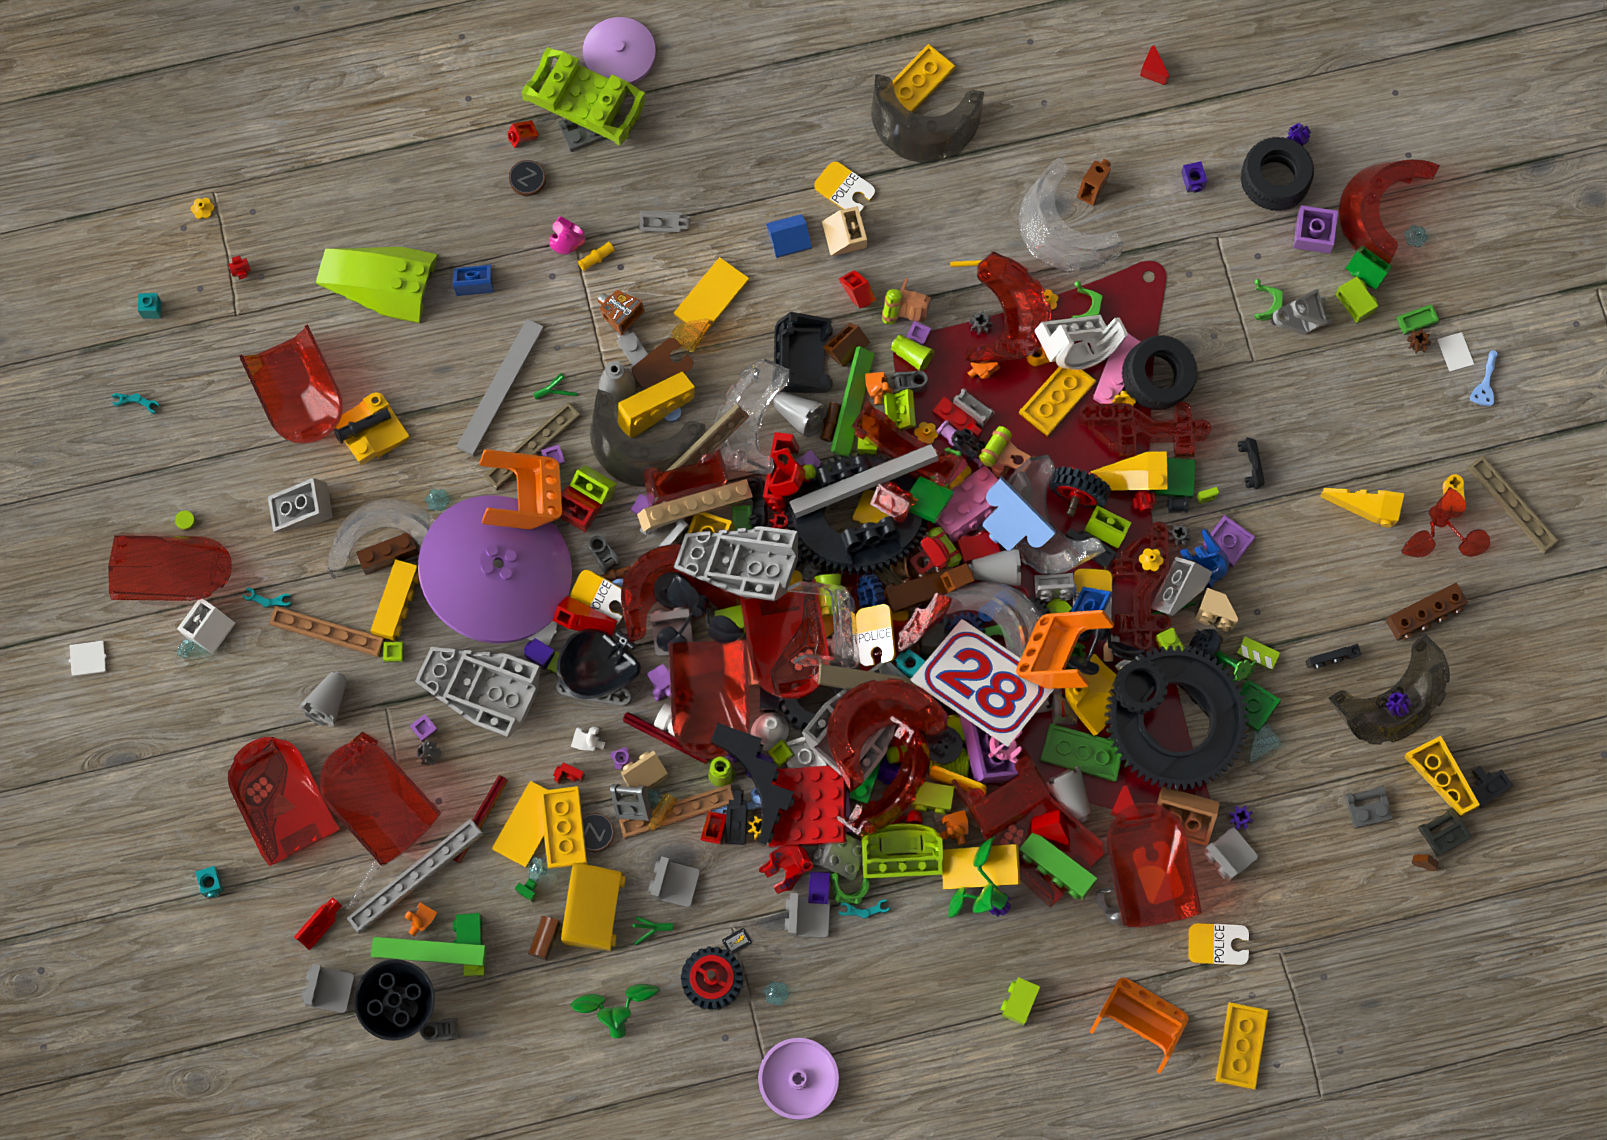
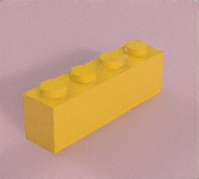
M395 559L370 630L373 635L394 642L397 637H400L402 620L406 619L409 608H407L408 603L414 598L415 590L413 589L415 583H419L417 565Z

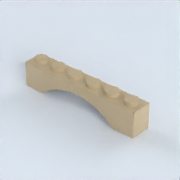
M747 479L644 508L637 516L643 532L693 515L745 503L753 496Z

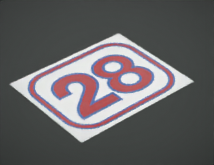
M963 619L960 620L910 679L1007 747L1054 690L1046 689L1019 677L1016 669L1021 658Z

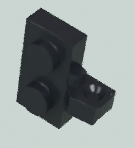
M1481 766L1472 771L1476 778L1475 784L1477 785L1472 789V792L1479 802L1480 808L1513 786L1502 769L1494 775L1490 772L1486 774Z

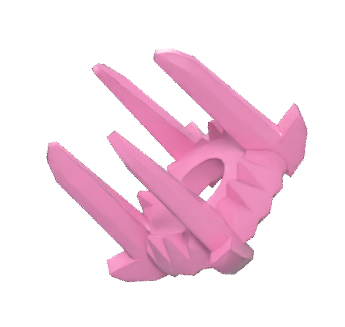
M1021 730L1010 743L1008 750H1002L1005 745L999 746L1000 741L992 737L989 743L991 753L988 756L990 758L995 756L1001 760L1009 759L1013 763L1018 762L1019 760L1016 756L1021 752L1022 748L1021 746L1017 748L1015 740L1023 731Z

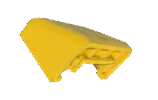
M573 862L561 936L564 945L611 951L612 946L616 945L617 935L613 934L618 893L620 888L625 886L626 876H623V872Z

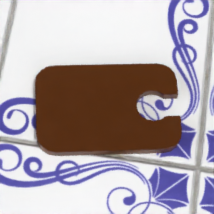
M669 338L632 367L633 376L644 390L682 371L685 374L693 367V360L689 354H686L678 363L671 360V352L682 346L675 338Z

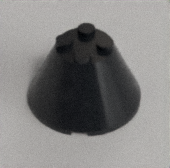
M399 959L386 960L372 966L361 977L354 993V1010L360 1024L373 1036L388 1041L403 1040L418 1033L429 1021L435 1005L434 988L427 974L417 965Z

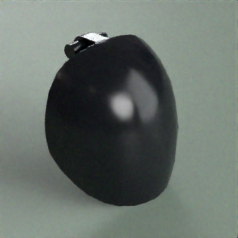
M584 629L575 632L565 642L558 657L557 676L560 684L567 693L579 699L601 698L620 691L630 684L641 671L640 663L628 651V648L633 651L637 646L632 641L633 639L627 633L624 634L620 630L615 634L619 642L606 632L597 629Z

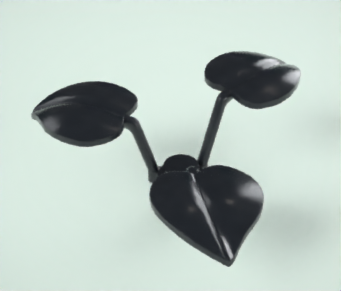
M675 575L668 588L667 596L676 606L684 607L687 605L689 608L691 607V614L679 632L671 626L664 627L659 631L656 642L660 649L672 654L683 653L688 647V641L681 634L693 616L700 617L706 614L707 626L710 627L708 635L714 641L731 643L743 635L744 630L726 616L718 615L710 621V609L708 608L710 601L708 597L699 595L689 582L681 576Z
M1110 628L1091 629L1089 632L1084 631L1080 634L1077 642H1086L1090 639V635L1094 634L1095 639L1087 659L1080 656H1070L1068 665L1087 675L1097 674L1099 672V665L1091 662L1090 659L1098 639L1104 640L1106 637L1108 639V648L1112 649V654L1125 660H1133L1143 654L1145 649L1135 648L1119 642H1111L1112 631Z

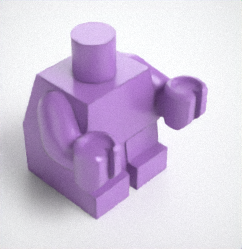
M664 664L647 673L654 687L653 697L657 702H659V699L662 700L665 695L669 698L674 697L675 692L673 690H678V687H682L677 677L671 678Z

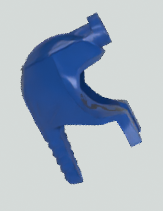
M1203 529L1201 532L1207 550L1205 551L1203 546H1199L1194 549L1197 555L1191 556L1188 549H1182L1180 553L1183 559L1196 562L1212 571L1210 581L1205 586V589H1211L1216 581L1226 576L1229 570V559L1208 530Z

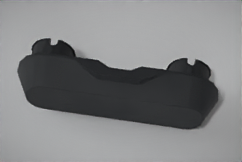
M1247 437L1244 441L1238 442V450L1241 453L1247 452L1249 461L1252 463V476L1245 478L1246 487L1258 490L1265 484L1257 441Z
M759 476L751 477L748 480V484L753 496L751 498L753 509L752 515L749 517V524L754 528L766 527L768 524L767 503L763 498L765 481Z

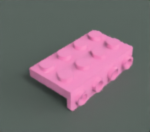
M985 465L964 479L961 485L955 486L952 489L954 496L936 522L938 527H941L947 533L946 535L952 544L970 531L976 530L998 507L991 506L986 499L988 490L998 479Z

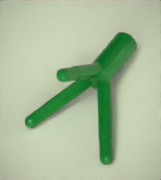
M560 373L549 386L533 393L536 400L550 393L577 396L578 394L576 392L552 389L565 378L563 373Z
M636 916L635 919L644 924H633L634 928L652 930L635 941L634 944L638 945L657 931H673V923L655 924Z

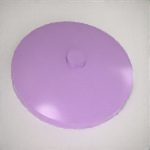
M614 17L598 23L590 30L584 41L583 58L587 69L606 78H610L612 74L630 84H635L646 77L651 71L656 58V47L653 36L643 24L626 17Z
M792 1038L778 1043L768 1051L760 1065L758 1083L765 1103L775 1113L792 1120H805L819 1115L832 1103L838 1089L839 1074L834 1058L825 1047L810 1039Z

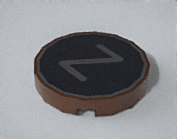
M523 160L511 168L509 183L511 188L519 195H535L543 189L546 183L543 167L537 162Z
M591 813L582 817L586 851L595 853L608 848L615 834L613 824L609 818L599 813Z

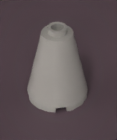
M612 361L607 364L600 377L599 389L601 394L610 402L619 403L634 394L637 383L628 368L620 362Z
M787 392L778 393L773 400L774 408L806 438L812 437L818 431L816 427L819 423L823 424L827 414V408L822 403Z
M1017 548L972 560V564H968L975 580L1011 586H1020L1021 584L1020 554Z
M337 671L335 673L331 672L299 706L300 711L302 709L305 711L304 716L322 726L324 723L329 724L328 727L334 726L347 684L345 676Z
M1079 766L1074 767L1076 771L1068 769L1050 778L1051 783L1045 781L1044 785L1073 821L1078 820L1080 823L1089 818L1088 814L1091 813L1081 769Z

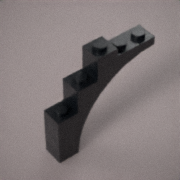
M717 723L710 743L725 750L737 759L753 780L760 798L762 811L761 832L758 844L765 847L767 842L771 843L775 832L771 830L774 824H778L781 813H778V811L786 812L788 808L792 809L795 798L792 797L793 791L771 784L772 781L776 782L780 771L776 770L778 765L756 757V755H761L764 746L761 744L762 738Z

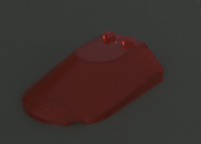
M308 324L294 338L254 355H239L270 424L281 437L294 443H313L327 437L337 427L343 412L342 395Z
M120 532L114 535L108 565L109 595L111 600L195 601L211 596V593L219 587L223 588L228 582L232 572L231 557L223 545L207 537Z
M736 640L731 643H719L716 641L668 643L671 724L677 741L686 751L700 758L715 759L729 755L725 750L710 742L717 723L748 733L750 706L747 640Z
M365 742L345 744L332 752L321 769L320 792L324 802L383 867L411 847L432 827L442 813L391 756L374 744Z
M1137 803L1123 809L1112 821L1107 834V851L1122 928H1143L1178 922L1201 915L1202 909L1186 833L1180 820L1175 814L1163 808V806L1154 803Z

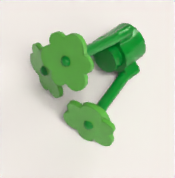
M1220 650L1216 655V665L1223 663L1222 669L1228 664L1235 668L1234 675L1236 677L1232 682L1240 681L1242 678L1248 680L1257 665V660H1254L1252 663H1249L1248 660L1239 662Z

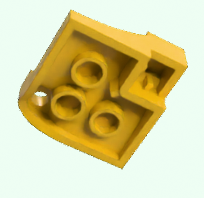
M377 392L363 398L360 404L332 421L335 428L339 429L348 425L350 421L355 423L384 408L388 409L391 419L359 433L360 435L356 438L352 437L345 440L346 445L361 466L376 456L380 458L410 439V436L384 396ZM378 399L379 402L374 404L373 400Z
M1096 654L1092 655L1090 661L1099 665V672L1095 675L1082 673L1089 682L1088 687L1065 688L1068 704L1093 736L1099 734L1106 726L1105 721L1109 720L1108 717L1104 716L1105 713L1109 712L1105 706L1110 704L1106 699L1112 697L1108 692L1110 689H1114L1112 683L1117 676Z

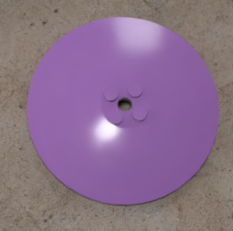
M485 495L463 500L444 511L431 525L423 540L418 560V573L421 588L428 604L446 625L456 632L477 641L496 644L511 643L537 634L552 622L558 604L568 596L570 591L572 564L565 540L552 522L534 529L482 524L486 508L519 511L517 499ZM493 561H502L503 567H495Z

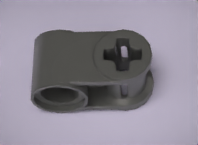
M923 371L897 372L891 375V378L894 380L893 394L906 389L913 390V393H921L928 387V377ZM922 379L924 383L916 384L915 380Z
M596 535L590 539V551L604 574L614 565L621 564L615 552L602 536ZM597 542L603 544V547L599 550L593 548V545Z
M458 1018L428 1022L420 1030V1034L428 1043L460 1039L456 1026ZM434 1028V1036L426 1037V1029Z

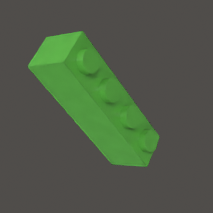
M1032 833L1019 849L1021 858L1026 863L1030 864L1032 862L1037 866L1038 872L1044 876L1048 874L1053 878L1052 882L1060 888L1064 886L1069 890L1068 894L1076 900L1080 898L1083 901L1097 884V878L1040 835Z

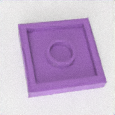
M1226 515L1223 516L1210 533L1228 556L1229 566L1232 568L1256 538ZM1204 541V543L1202 544V546H1203L1205 549H1207L1206 543H1205V541Z

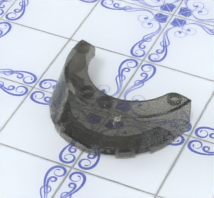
M875 74L871 106L872 123L881 142L893 150L896 155L914 162H939L941 159L953 157L961 152L974 138L980 124L985 92L970 90L965 94L960 104L952 111L941 116L925 117L910 112L899 102L895 95L891 78Z
M600 389L597 391L590 427L592 449L597 461L607 473L625 484L636 487L655 486V481L706 433L705 424L689 421L685 423L677 434L667 440L656 443L637 441L625 434L619 427L614 415L613 396Z
M1424 635L1412 645L1409 666L1402 678L1391 689L1381 695L1367 699L1353 697L1347 691L1341 690L1330 696L1329 700L1350 731L1359 740L1375 745H1381L1382 742L1386 741L1393 743L1420 729L1432 718L1431 713L1436 706H1441L1447 694L1445 692L1446 685L1450 682L1449 665L1443 650L1427 635ZM1394 693H1401L1402 695L1406 693L1412 703V706L1409 707V713L1400 717L1396 714L1392 716L1386 706V703L1389 702V697Z

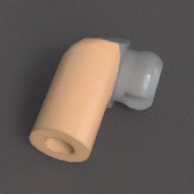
M1111 635V642L1120 643V637L1118 635ZM1107 639L1103 647L1104 661H1113L1112 649L1108 648Z

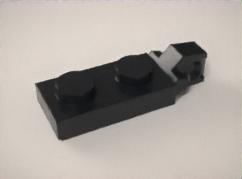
M1070 528L1066 533L1065 537L1072 542L1071 545L1074 549L1105 570L1117 555V552L1088 532L1080 531L1078 533Z
M1355 644L1310 657L1305 662L1307 668L1313 666L1314 669L1324 667L1325 662L1332 661V664L1343 661V657H1348L1352 660L1362 654L1359 645Z
M734 790L733 800H729L727 805L725 844L746 845L748 805L747 801L743 800L744 790Z

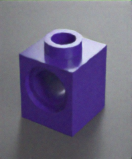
M1202 162L1183 165L1181 173L1187 192L1193 191L1197 193L1205 189L1207 179ZM1192 176H1195V177H1197L1199 180L1194 181V180L1191 179V177H1192Z
M536 638L532 642L529 641L524 648L525 657L543 670L547 668L555 654L553 649Z
M810 872L808 903L828 904L830 873Z

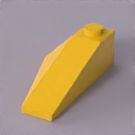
M1167 451L1145 452L1090 472L1101 478V481L1107 482L1111 490H1167Z
M1324 488L1321 498L1373 523L1381 524L1382 527L1390 528L1395 526L1399 520L1404 493L1378 490V494H1370L1367 490L1351 493L1348 489Z

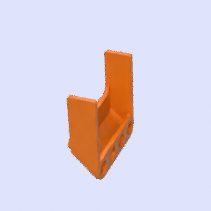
M489 449L483 451L480 466L509 469L516 474L519 511L486 508L482 524L534 529L561 517L560 468L556 459Z
M1104 610L1052 613L1041 616L1019 661L1016 673L1019 677L1046 689L1088 687L1089 682L1078 669L1065 670L1080 634L1089 629L1113 628V621Z
M1122 977L1118 979L1089 1032L1093 1034L1102 1017H1108L1139 1034L1142 1038L1151 1041L1164 1051V1058L1157 1070V1073L1160 1074L1171 1057L1189 1018L1183 1010L1132 980Z

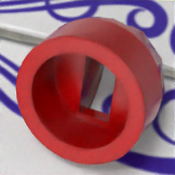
M918 810L910 811L907 815V823L922 824L921 813Z

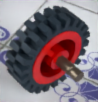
M1057 467L1049 484V488L1052 489L1053 493H1056L1057 496H1062L1064 500H1069L1070 505L1066 515L1070 517L1074 516L1077 505L1081 506L1082 504L1084 507L1088 508L1090 506L1093 509L1096 506L1103 508L1111 491L1107 482L1101 481L1102 479L1096 474L1084 470L1081 472L1074 467Z
M708 946L705 949H698L699 951L696 953L693 952L691 957L685 961L686 963L683 965L681 984L687 998L694 1005L704 1010H720L722 1007L729 1006L732 1001L736 1000L743 986V972L739 961L728 950H723L716 946L715 948Z

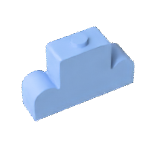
M1002 476L988 490L986 495L987 502L991 506L998 507L984 520L983 527L990 533L989 537L996 544L999 542L1007 551H1010L1025 536H1027L1028 543L1032 547H1041L1056 533V530Z

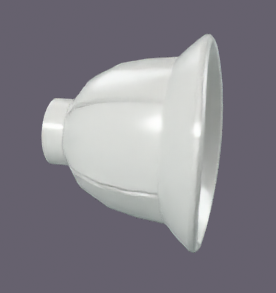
M778 713L763 714L756 719L751 728V735L762 738L761 744L764 745L762 749L764 751H769L779 741L786 740L789 733L787 720Z

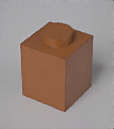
M967 563L948 570L940 576L948 594L966 587L975 581L973 572Z

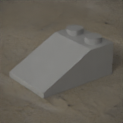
M315 478L268 497L272 527L275 533L319 524L333 518L327 483Z
M1175 557L1150 608L1173 616L1204 590L1210 581L1212 571L1196 562Z

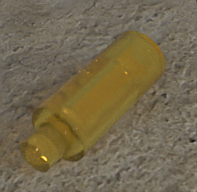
M666 792L664 793L652 813L653 817L650 819L649 829L654 831L657 826L661 827L677 801L675 797Z

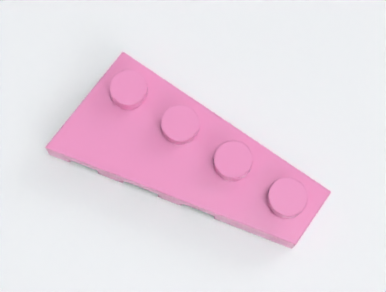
M1128 334L1115 352L1109 356L1093 397L1094 400L1108 409L1112 405V400L1121 393L1125 385L1122 379L1123 362L1131 349L1141 342Z

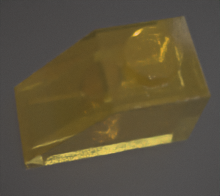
M705 318L681 323L673 329V336L671 338L678 340L682 345L681 347L688 352H694L714 321Z

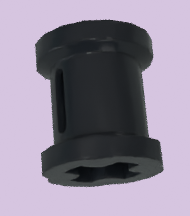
M1168 496V513H1172V511L1188 513V497L1172 498Z

